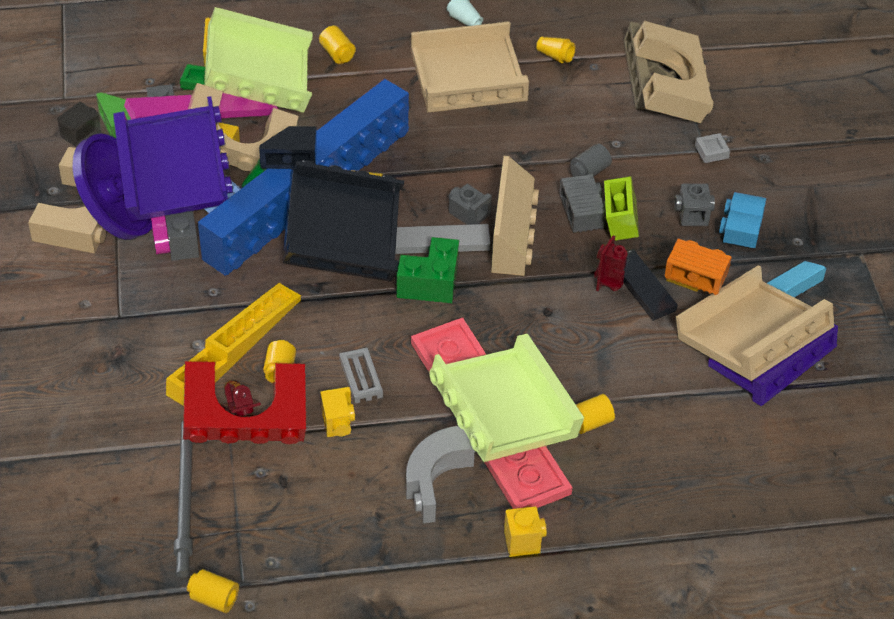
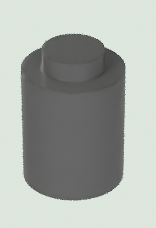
M599 143L594 144L571 160L572 175L574 177L593 174V177L611 165L612 158L609 151Z

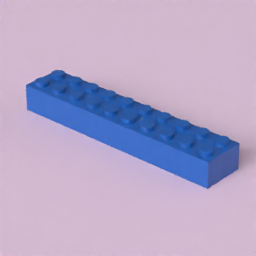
M386 79L382 80L317 130L316 164L340 166L342 169L358 171L364 166L369 165L376 156L386 151L391 144L404 137L408 132L409 93ZM266 169L198 221L201 255L204 262L224 276H227L286 229L292 169Z

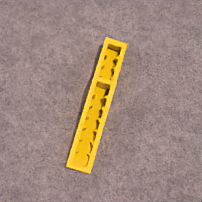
M278 283L205 340V349L189 361L215 362L216 383L301 301V295ZM185 364L166 378V396L184 406Z

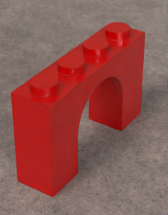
M185 361L183 440H190L194 443H203L207 440L235 443L240 440L251 441L256 444H263L268 441L295 444L299 441H304L306 432L305 364L275 363L273 376L274 400L272 404L259 415L240 417L227 412L216 398L215 362Z

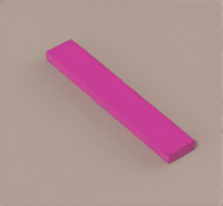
M222 93L219 105L221 118L266 116L271 114L273 108L278 109L274 105ZM192 95L126 98L124 106L130 118L137 119L188 110Z

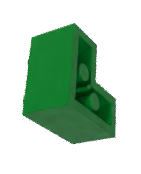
M432 237L429 257L400 255L397 272V298L453 303L459 262V240Z

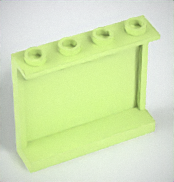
M215 7L208 24L204 85L223 91L226 94L304 113L312 96V92L307 91V50L312 41V32Z
M528 333L517 336L513 349L450 364H445L440 354L435 355L432 368L430 369L431 382L439 389L445 405L450 407L456 417L458 426L465 431L470 439L473 450L478 452L483 462L577 438L584 416Z

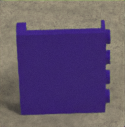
M211 96L207 97L208 106L143 118L127 120L124 111L113 113L125 207L131 222L216 207L229 199L228 193H233L231 177L225 176V169H229L227 153H222L221 146L226 145L223 129L218 130L217 123L222 122L220 108L213 105Z

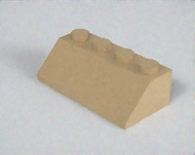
M509 156L503 157L493 238L491 273L524 276L525 265H531L533 249L527 247L528 245H533L535 229L530 228V225H535L537 209H532V205L537 206L539 190L534 189L535 178Z

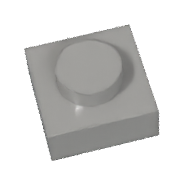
M721 133L696 138L695 147L704 163L729 159L730 150Z

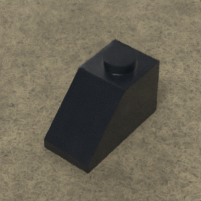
M288 126L260 144V168L293 169L297 161L305 160L316 163V126Z

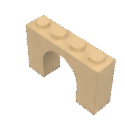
M644 21L633 38L636 56L663 63L675 70L682 78L680 80L653 73L643 89L645 108L701 123L705 116L712 111L713 100L710 94V84L707 80L706 65L703 61L699 37Z
M197 83L188 109L208 106L207 97L209 96L212 97L213 105L219 106L223 91ZM273 108L266 122L262 140L256 143L245 144L229 138L224 133L226 145L221 146L222 153H227L229 165L238 167L243 171H251L260 159L259 145L288 126H297L299 116Z
M68 147L59 164L62 184L76 187L73 175V155L76 148ZM38 203L28 222L31 238L34 242L94 254L99 244H102L106 237V230L98 224L85 206L69 209Z

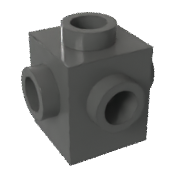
M681 184L680 194L675 195L674 202L675 211L680 212L681 226L709 225L711 211H714L715 197L710 195L708 184Z

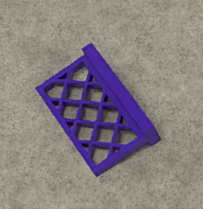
M834 324L833 328L753 381L712 358L709 359V367L753 394L752 401L763 406L837 347L838 326Z

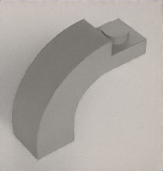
M459 426L442 429L425 438L414 449L408 461L406 470V499H414L415 511H421L423 523L435 522L436 501L432 485L434 480L440 474L451 469L474 467L475 451L465 431Z

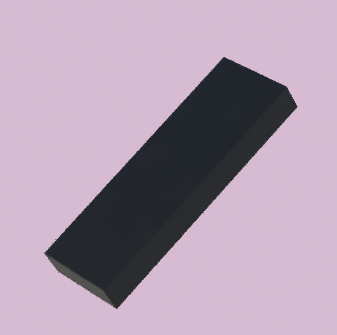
M634 249L627 251L626 267L623 270L625 271L623 283L650 318L654 321L676 312L678 304Z

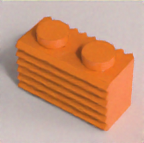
M678 238L667 260L665 278H670L672 281L676 280L677 283L681 282L693 288L697 287L698 290L708 291L709 294L718 295L729 272L732 256L725 254L722 250H712L700 246L695 241H685Z

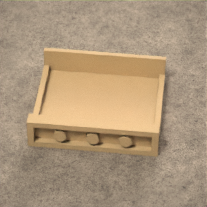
M510 22L411 32V53L427 112L528 101L529 80L527 75L522 76L509 36Z
M759 265L722 287L718 295L711 294L676 316L679 340L750 381L834 327L833 303L823 299L811 307L763 282L761 266Z

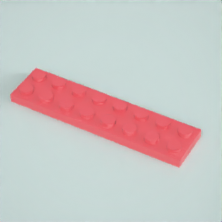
M463 318L411 336V344L429 374L435 355L440 354L445 364L487 355ZM546 446L484 462L513 509L535 506L539 508L572 495L571 484Z

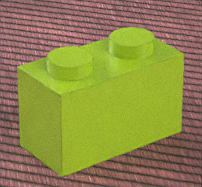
M631 176L604 181L606 219L611 237L614 235L615 241L639 237L637 201Z

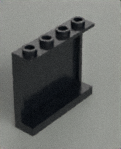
M308 160L297 161L290 175L282 263L391 282L397 274L399 261L395 260L399 193L404 185V180L396 179L390 175H372L363 170H344L340 166L317 165Z

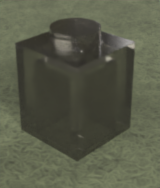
M78 102L57 117L60 137L75 147L90 136L101 133L99 113L82 102Z

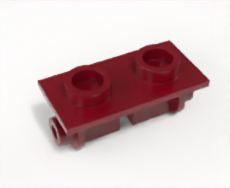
M614 235L607 245H601L597 254V259L600 260L594 278L597 279L596 291L598 292L602 285L609 287L612 291H617L623 286L625 274L623 270L626 267L628 253L624 246L614 244Z
M234 380L226 383L224 392L227 402L222 403L221 406L231 413L236 412L237 416H242L254 412L253 407L261 405V402L252 398L250 389L247 386L241 385Z

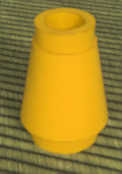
M540 37L537 42V51L560 63L570 62L574 57L576 47L570 39Z

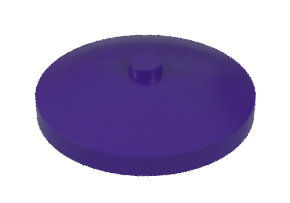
M95 134L80 142L73 155V175L79 195L89 213L100 226L118 238L133 240L148 233L152 229L151 218L131 222L126 211L117 139L107 134Z

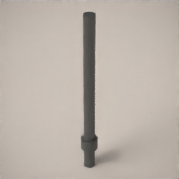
M183 421L181 422L178 530L177 539L174 541V555L177 557L176 576L180 578H185L189 575V557L193 554V541L190 539L193 442L183 440Z

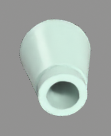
M451 0L449 2L447 11L450 12L449 14L452 18L467 26L482 24L483 18L469 0Z

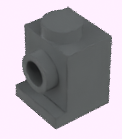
M469 184L462 188L455 187L449 194V213L467 225L480 224L491 215L492 195L489 193L484 195Z

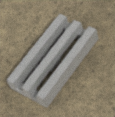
M368 348L339 353L340 362L354 403H360L362 398L370 401L372 396H377V399L383 398V390ZM359 356H362L373 388H369L358 359ZM350 358L352 359L358 380L362 388V390L360 391L358 390L348 359Z

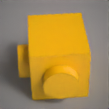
M537 506L506 510L504 534L509 557L540 553L542 537H546L547 531L545 519L539 518Z

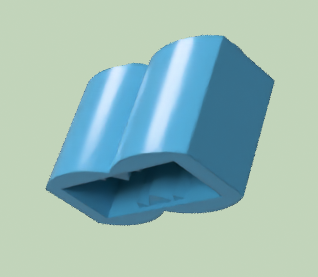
M734 192L733 199H727L724 215H728V218L722 217L719 233L724 234L723 242L756 248L766 198Z

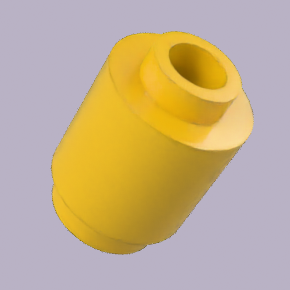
M278 340L268 345L263 371L265 378L269 382L273 383L275 363L294 364L296 348L291 343L285 340Z

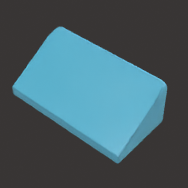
M804 261L767 284L795 298L822 282L826 267Z

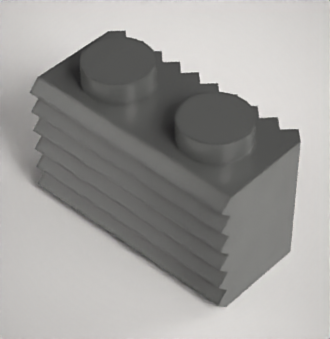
M593 174L561 178L559 194L572 231L574 233L578 231L581 233L583 230L586 232L587 230L592 231L598 228L603 229L606 218V204L601 198V185L599 182H595Z

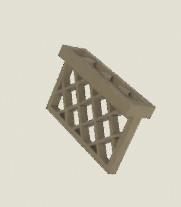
M630 22L624 38L625 52L635 109L645 110L643 89L650 80L651 73L655 72L675 78L674 76L678 73L675 70L668 73L661 68L665 64L660 62L654 63L650 59L636 56L633 38L640 28V23Z

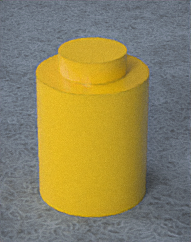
M327 27L320 34L319 43L336 63L342 64L352 59L355 54V46L339 27Z
M605 394L575 404L584 416L579 431L580 434L615 420L613 406Z
M202 569L198 574L194 573L191 576L187 585V591L190 592L191 600L223 613H228L236 601L239 584Z

